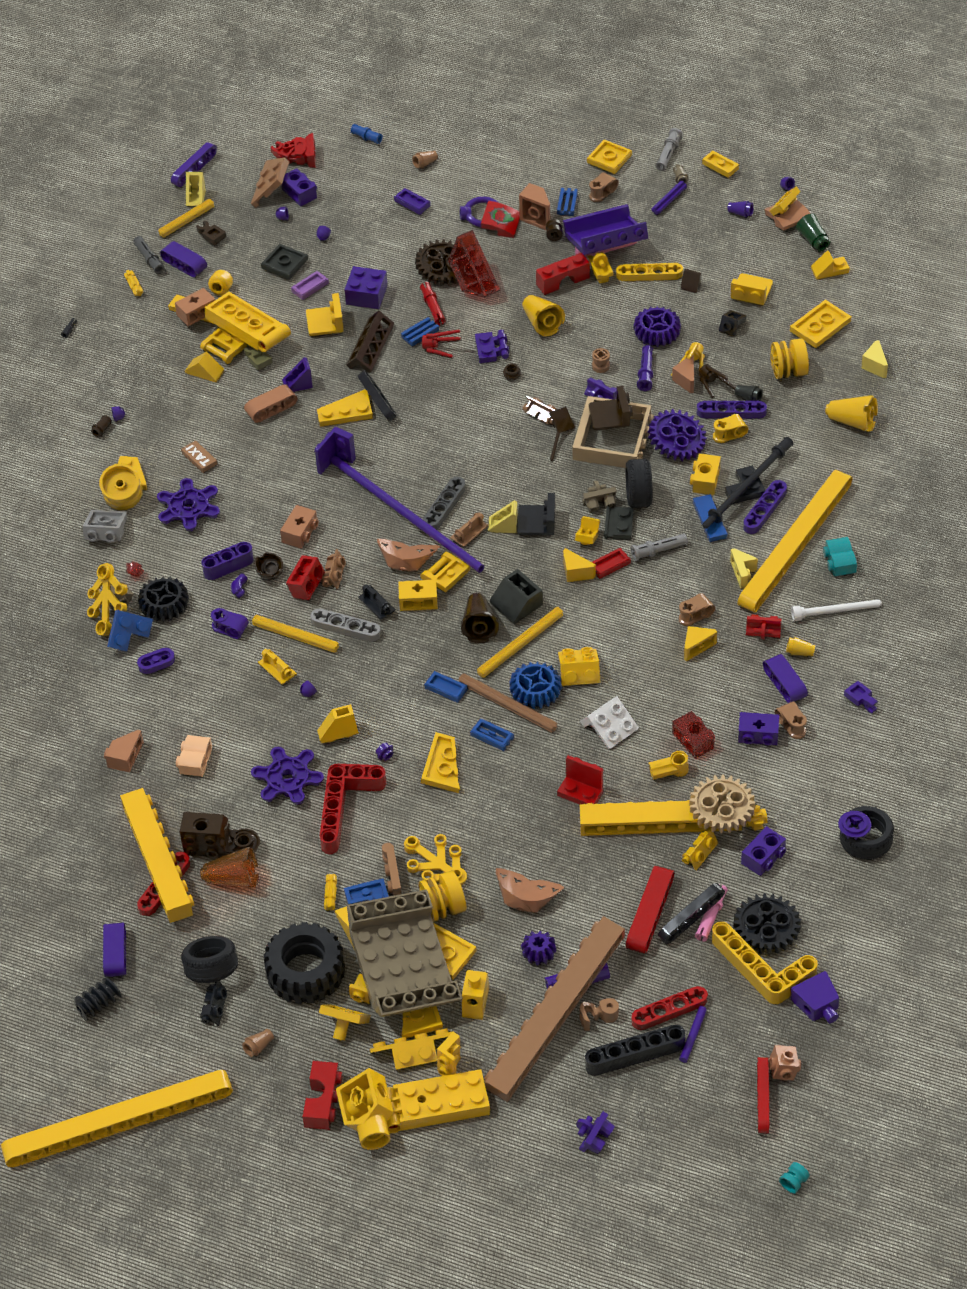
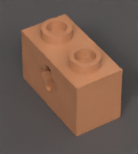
M202 288L175 302L176 315L187 326H190L205 318V307L214 302L215 298L205 288Z
M296 505L280 530L282 543L302 549L304 544L309 541L312 531L318 526L319 520L317 519L316 511Z

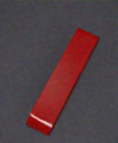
M654 865L628 933L626 949L644 954L647 953L674 880V870Z

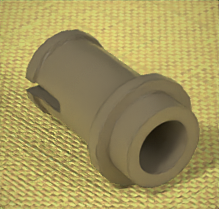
M676 165L673 168L676 183L684 181L686 184L688 175L685 173L682 165Z

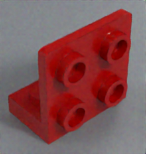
M567 755L565 758L566 777L557 790V796L579 805L597 804L603 794V768L596 764L582 761L580 758Z

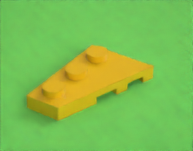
M435 732L420 783L459 793L455 737Z

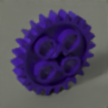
M672 409L670 413L665 410L664 413L659 412L658 416H654L649 425L648 433L650 434L648 438L652 439L651 445L656 444L655 450L661 449V455L666 453L667 458L673 456V459L676 461L677 457H679L683 461L685 457L690 460L691 456L696 458L697 454L701 453L706 444V431H702L703 425H698L700 420H693L694 415L688 417V412L682 414L681 410H679L678 413H675L674 409Z

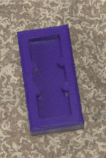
M406 188L394 196L395 202L419 215L431 206L429 200Z

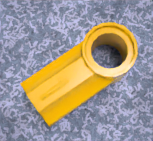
M675 751L668 758L648 763L653 780L673 774L682 777L689 771L688 755L684 751Z

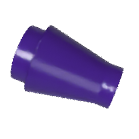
M749 201L729 202L727 210L729 213L747 218L753 215L754 205Z

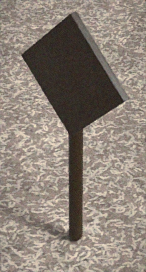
M567 407L549 412L557 430L550 461L554 460L560 433L575 428Z

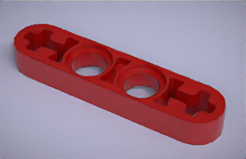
M177 852L174 854L176 858L174 864L175 866L179 865L183 876L190 867V859L187 853ZM153 882L137 902L138 911L143 916L153 915L162 904L159 895L153 893L156 889Z
M701 986L692 987L636 1009L631 1016L632 1026L637 1030H646L699 1009L700 1006H705L707 1003V990ZM695 995L702 996V999H698ZM676 1001H682L685 1006L676 1008L673 1004ZM661 1008L664 1009L666 1013L664 1015L659 1016L656 1015L654 1011L656 1009ZM641 1017V1019H644V1022L637 1020V1018Z
M757 1057L758 1133L769 1134L768 1057Z

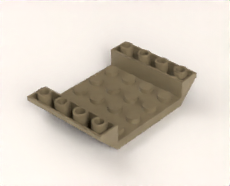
M427 889L347 905L350 937L372 1008L380 1017L458 1002L463 999L457 980H451L431 918L433 906Z

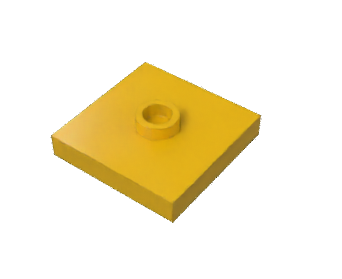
M603 140L587 157V163L616 174L632 156V150Z

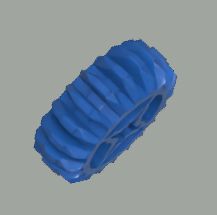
M538 661L536 664L529 662L527 666L522 664L521 668H516L515 672L512 673L509 681L510 693L513 695L514 700L521 704L524 703L527 707L532 706L533 710L535 706H539L542 709L543 705L549 707L550 702L555 703L562 689L559 673L557 670H554L552 665L547 667L546 662L542 665Z

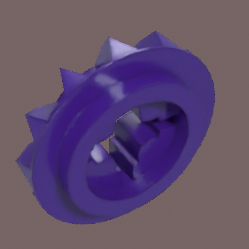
M849 811L840 817L838 828L841 834L846 835L847 839L853 837L857 840L858 837L864 838L867 833H870L871 821L862 812ZM851 823L858 825V829L855 827L851 828Z

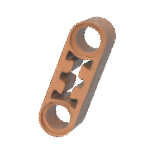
M284 384L249 400L245 404L244 410L255 423H259L294 406L298 398L288 385Z

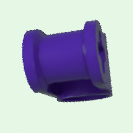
M217 608L211 612L212 629L216 633L230 636L233 639H239L249 624L248 619L241 614H236L222 608Z

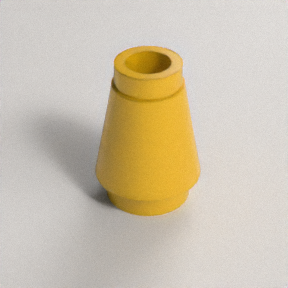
M789 637L786 653L794 656L814 655L815 645L797 637Z

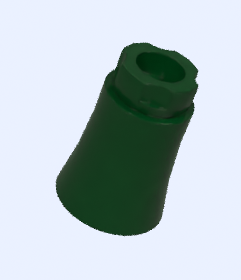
M807 214L798 221L796 230L818 252L824 251L830 246L831 241L828 239V235L823 230L815 214Z

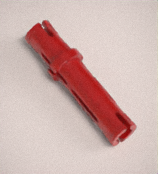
M425 282L426 288L422 283L420 289L424 295V302L428 305L435 324L441 326L439 320H441L443 325L446 319L437 302V295L433 292L429 282Z

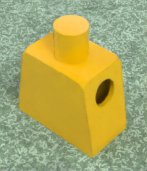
M472 970L466 971L462 991V1017L483 1020L490 987L488 973ZM471 999L476 1000L477 1004H472Z

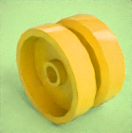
M114 464L102 472L99 486L106 504L116 510H128L139 503L142 497V485L134 468L126 464Z

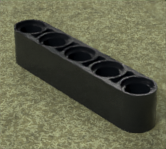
M670 1025L592 1048L585 1054L586 1072L592 1076H598L679 1052L685 1045V1030L680 1025Z

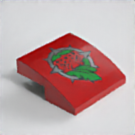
M488 201L481 221V228L497 230L498 236L514 238L520 221V212L510 206Z

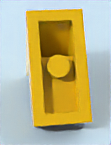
M829 250L811 265V270L816 280L849 273L850 269L844 257L833 259Z

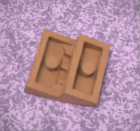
M798 200L788 205L789 209L783 214L778 213L773 216L769 211L773 206L764 209L765 215L774 219L775 226L782 230L796 226L802 217L811 214Z

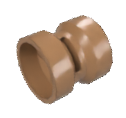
M598 348L593 351L592 368L595 372L605 373L609 370L610 353L608 350Z

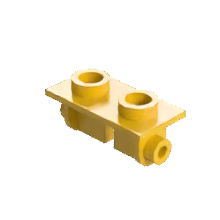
M270 649L262 651L263 659L258 661V664L280 684L283 685L297 675L294 670Z
M712 828L708 832H701L693 843L694 847H689L682 855L683 863H691L696 871L718 844Z

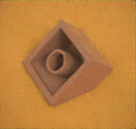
M529 183L519 194L520 220L546 230V223L550 221V202L544 188Z

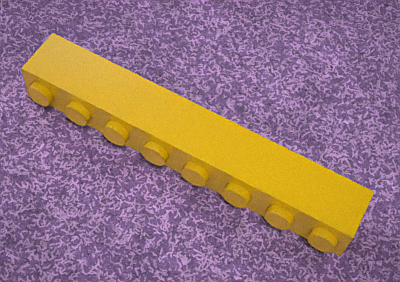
M143 788L120 795L123 809L169 923L193 916L191 908L195 906L191 894L187 895L186 893L188 892L186 881H181L180 879L182 877L179 865L175 866L174 864L176 862L174 852H169L168 848H171L167 836L163 837L162 835L165 834L162 823H157L156 821L159 818L156 809H151L153 803L150 795H146Z
M689 800L580 804L581 836L708 832L712 828L704 829V823L698 825V819H693V813H690ZM740 824L738 831L742 830V826Z

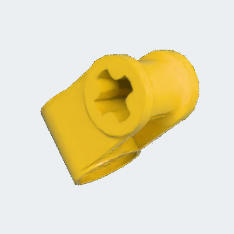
M738 414L718 419L713 425L715 429L713 440L717 443H725L741 438L748 433L749 428Z

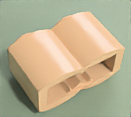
M187 735L185 741L181 743V754L176 758V767L179 769V774L203 777L212 751L211 738Z

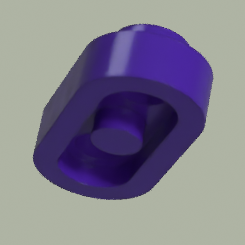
M161 648L138 658V669L141 673L150 674L167 668L175 662V655L170 648Z

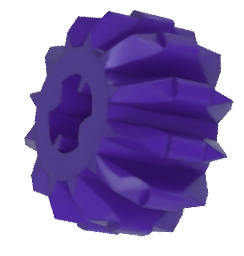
M541 930L536 934L531 931L530 936L525 935L524 942L521 944L523 957L528 958L529 964L535 961L537 966L540 962L546 965L548 960H553L557 950L554 937H550L549 932L542 934Z

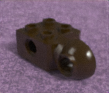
M183 812L179 832L183 852L189 856L224 858L227 853H233L241 858H248L258 850L260 845L259 835L247 828L231 830L228 818L224 814Z

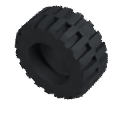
M301 922V925L294 923L289 925L290 927L287 929L285 927L279 930L278 935L274 934L270 939L271 943H267L265 948L264 965L270 988L279 997L283 996L284 1000L288 1002L294 1000L296 1004H302V1002H307V1004L314 1003V1000L321 1001L325 999L327 994L329 996L333 994L335 988H338L342 983L341 979L345 974L343 948L336 934L330 933V929L325 926L321 928L320 924L313 923L309 925L308 922ZM304 954L315 955L323 960L319 966L305 972L294 971L287 967V964L293 958Z

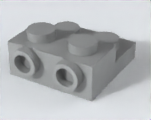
M91 510L83 525V538L91 542L103 540L114 543L120 541L124 534L127 512Z

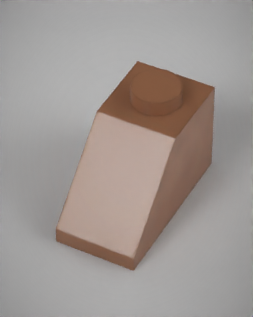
M141 730L133 731L111 742L109 748H106L104 753V759H106L108 768L130 773L144 743Z

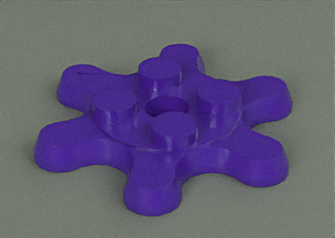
M182 479L179 491L175 493L161 491L157 494L158 501L168 505L167 510L158 515L159 520L163 524H168L174 520H181L187 531H194L197 526L196 520L200 517L213 519L218 517L220 513L219 507L208 502L216 497L218 488L214 485H209L204 489L198 490L193 487L192 479ZM186 504H190V505H192V508H191V507H185V505H186Z
M274 747L270 752L273 758L272 764L269 766H255L251 770V775L254 779L264 780L268 783L260 794L261 798L266 802H271L276 796L284 794L286 797H290L293 804L300 805L305 798L302 789L308 785H321L324 780L323 773L308 769L307 766L314 759V753L308 749L301 751L296 757H288L282 747ZM291 774L293 777L289 779H283L284 775Z

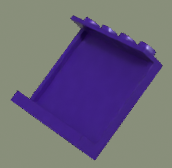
M627 204L563 220L565 237L583 255L649 239L647 223H637L630 216Z

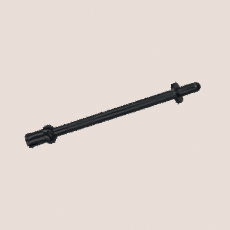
M784 437L778 445H775L771 449L772 454L717 509H710L708 511L709 517L703 522V528L708 529L714 522L720 523L722 521V514L777 458L782 459L785 456V452L794 445L793 440L789 437Z

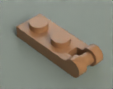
M384 843L382 845L383 862L386 864L384 865L386 877L390 876V881H387L388 892L393 893V896L401 895L394 846L391 843Z

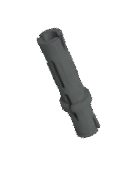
M142 236L135 237L133 240L134 245L144 256L147 265L151 266L156 274L162 273L164 265L159 261L158 255L153 253Z

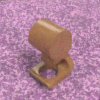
M606 998L601 1000L596 1008L593 1003L582 1002L580 1004L579 1018L584 1030H590V1020L586 1014L587 1012L591 1013L595 1020L601 1017L606 1023L615 1022L619 1016V1003L615 999Z

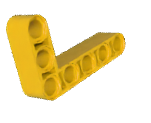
M717 922L713 925V945L771 1004L782 1003L791 997L792 987L817 975V960L810 955L801 957L779 973H776L729 924Z

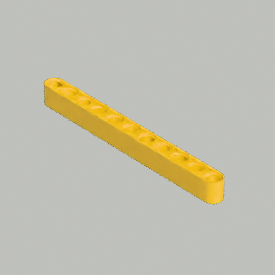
M836 469L831 473L741 592L737 605L754 613L759 610L848 491L853 480L852 476Z
M217 1070L7 1139L2 1142L1 1150L6 1166L17 1167L226 1098L232 1094L233 1089L227 1072L225 1070Z

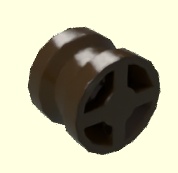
M554 219L546 223V237L550 241H558L563 237L562 223L559 220Z

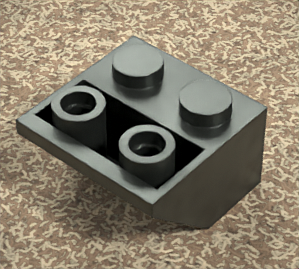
M516 569L503 578L491 597L490 603L515 624L543 605V590L519 569Z

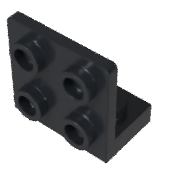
M548 493V499L544 500V505H519L518 535H554L555 493Z

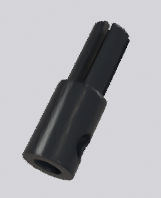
M75 318L71 319L62 331V337L68 338L77 323V319L75 321Z

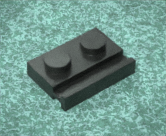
M607 506L604 539L612 537L615 540H631L633 508L615 507V509Z

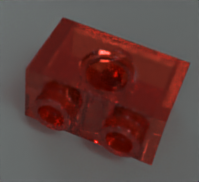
M692 711L672 721V734L694 759L714 749L715 735L713 731L707 729L702 719Z

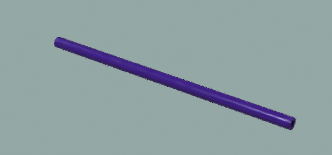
M332 456L330 462L478 573L484 570L485 566L338 456Z

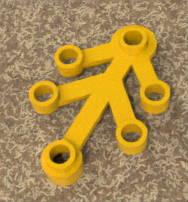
M104 563L98 567V579L87 592L88 598L95 600L92 606L88 608L87 615L91 618H97L100 614L99 608L102 605V620L96 624V633L108 636L112 624L109 622L110 603L113 605L114 610L127 611L126 603L120 602L110 590V584L115 588V593L118 595H125L128 588L127 585L121 584L116 579L114 567L109 563Z
M438 834L434 838L437 856L421 846L419 839L415 836H409L405 839L404 849L408 854L418 853L429 861L419 863L415 859L409 860L407 862L408 872L424 871L422 873V880L428 883L429 878H425L426 876H431L436 882H439V874H434L430 870H441L444 873L453 870L456 875H459L458 880L461 886L466 882L467 873L464 869L460 868L462 852L459 845H452L449 848L452 867L446 864L445 846L447 840L445 835Z

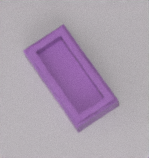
M316 271L291 287V291L304 300L329 284L328 278Z

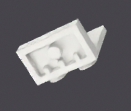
M618 696L609 700L580 721L584 728L591 725L608 749L614 747L639 728Z

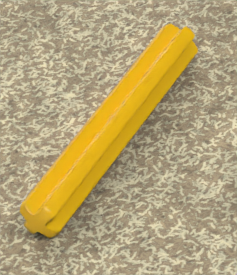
M207 199L158 230L159 235L165 238L214 208V202L211 199Z

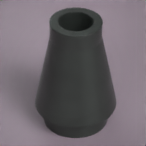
M737 385L735 395L748 401H761L763 390L759 386Z

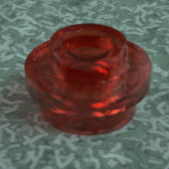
M132 561L126 564V572L134 577H140V574H143L144 570L139 563Z

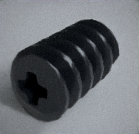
M105 977L102 979V983L97 982L95 987L91 986L88 988V992L83 991L81 993L82 997L77 995L74 1001L79 1014L87 1021V1013L92 1017L95 1016L93 1009L101 1012V1004L109 1007L108 999L115 1003L114 995H117L119 998H122V995L115 983Z

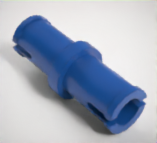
M353 124L351 127V133L362 137L363 140H370L380 144L383 139L382 134L372 131L369 127L364 128L357 124Z

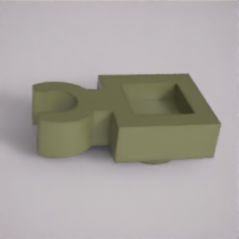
M253 347V350L244 348L249 362L257 370L273 363L272 357L267 352L258 351Z

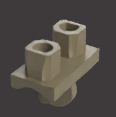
M596 480L593 481V487L587 488L588 492L583 493L582 503L587 506L589 512L599 510L598 502L604 501L606 508L607 506L610 508L615 507L616 487L606 488V484L599 485V482Z

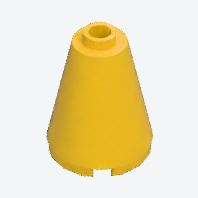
M529 295L523 300L522 307L538 334L545 337L552 336L560 330V325L565 322V312L561 306L535 295Z
M869 395L833 400L826 405L825 413L829 419L871 432L876 424L873 418L878 413L877 399Z

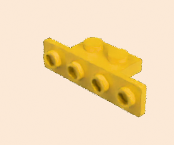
M448 1028L436 1030V1035L433 1036L422 1033L415 1035L414 1040L407 1041L406 1037L394 1039V1044L386 1045L385 1041L374 1043L373 1048L369 1049V1051L374 1053L391 1049L395 1070L437 1061L434 1040L449 1037L452 1032H448Z

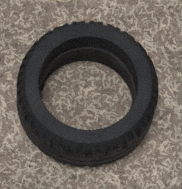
M647 459L628 460L625 467L628 505L631 508L649 507L653 500L650 461Z
M859 806L850 810L866 814L871 821V826L877 828L883 835L875 840H862L859 838L855 840L853 837L847 839L846 835L840 832V842L844 850L851 854V856L863 860H872L886 854L892 846L894 825L890 816L883 810L873 806ZM851 823V828L858 826Z
M207 936L194 940L184 948L181 954L186 977L197 983H212L223 980L230 976L238 966L235 945L230 939L223 936Z

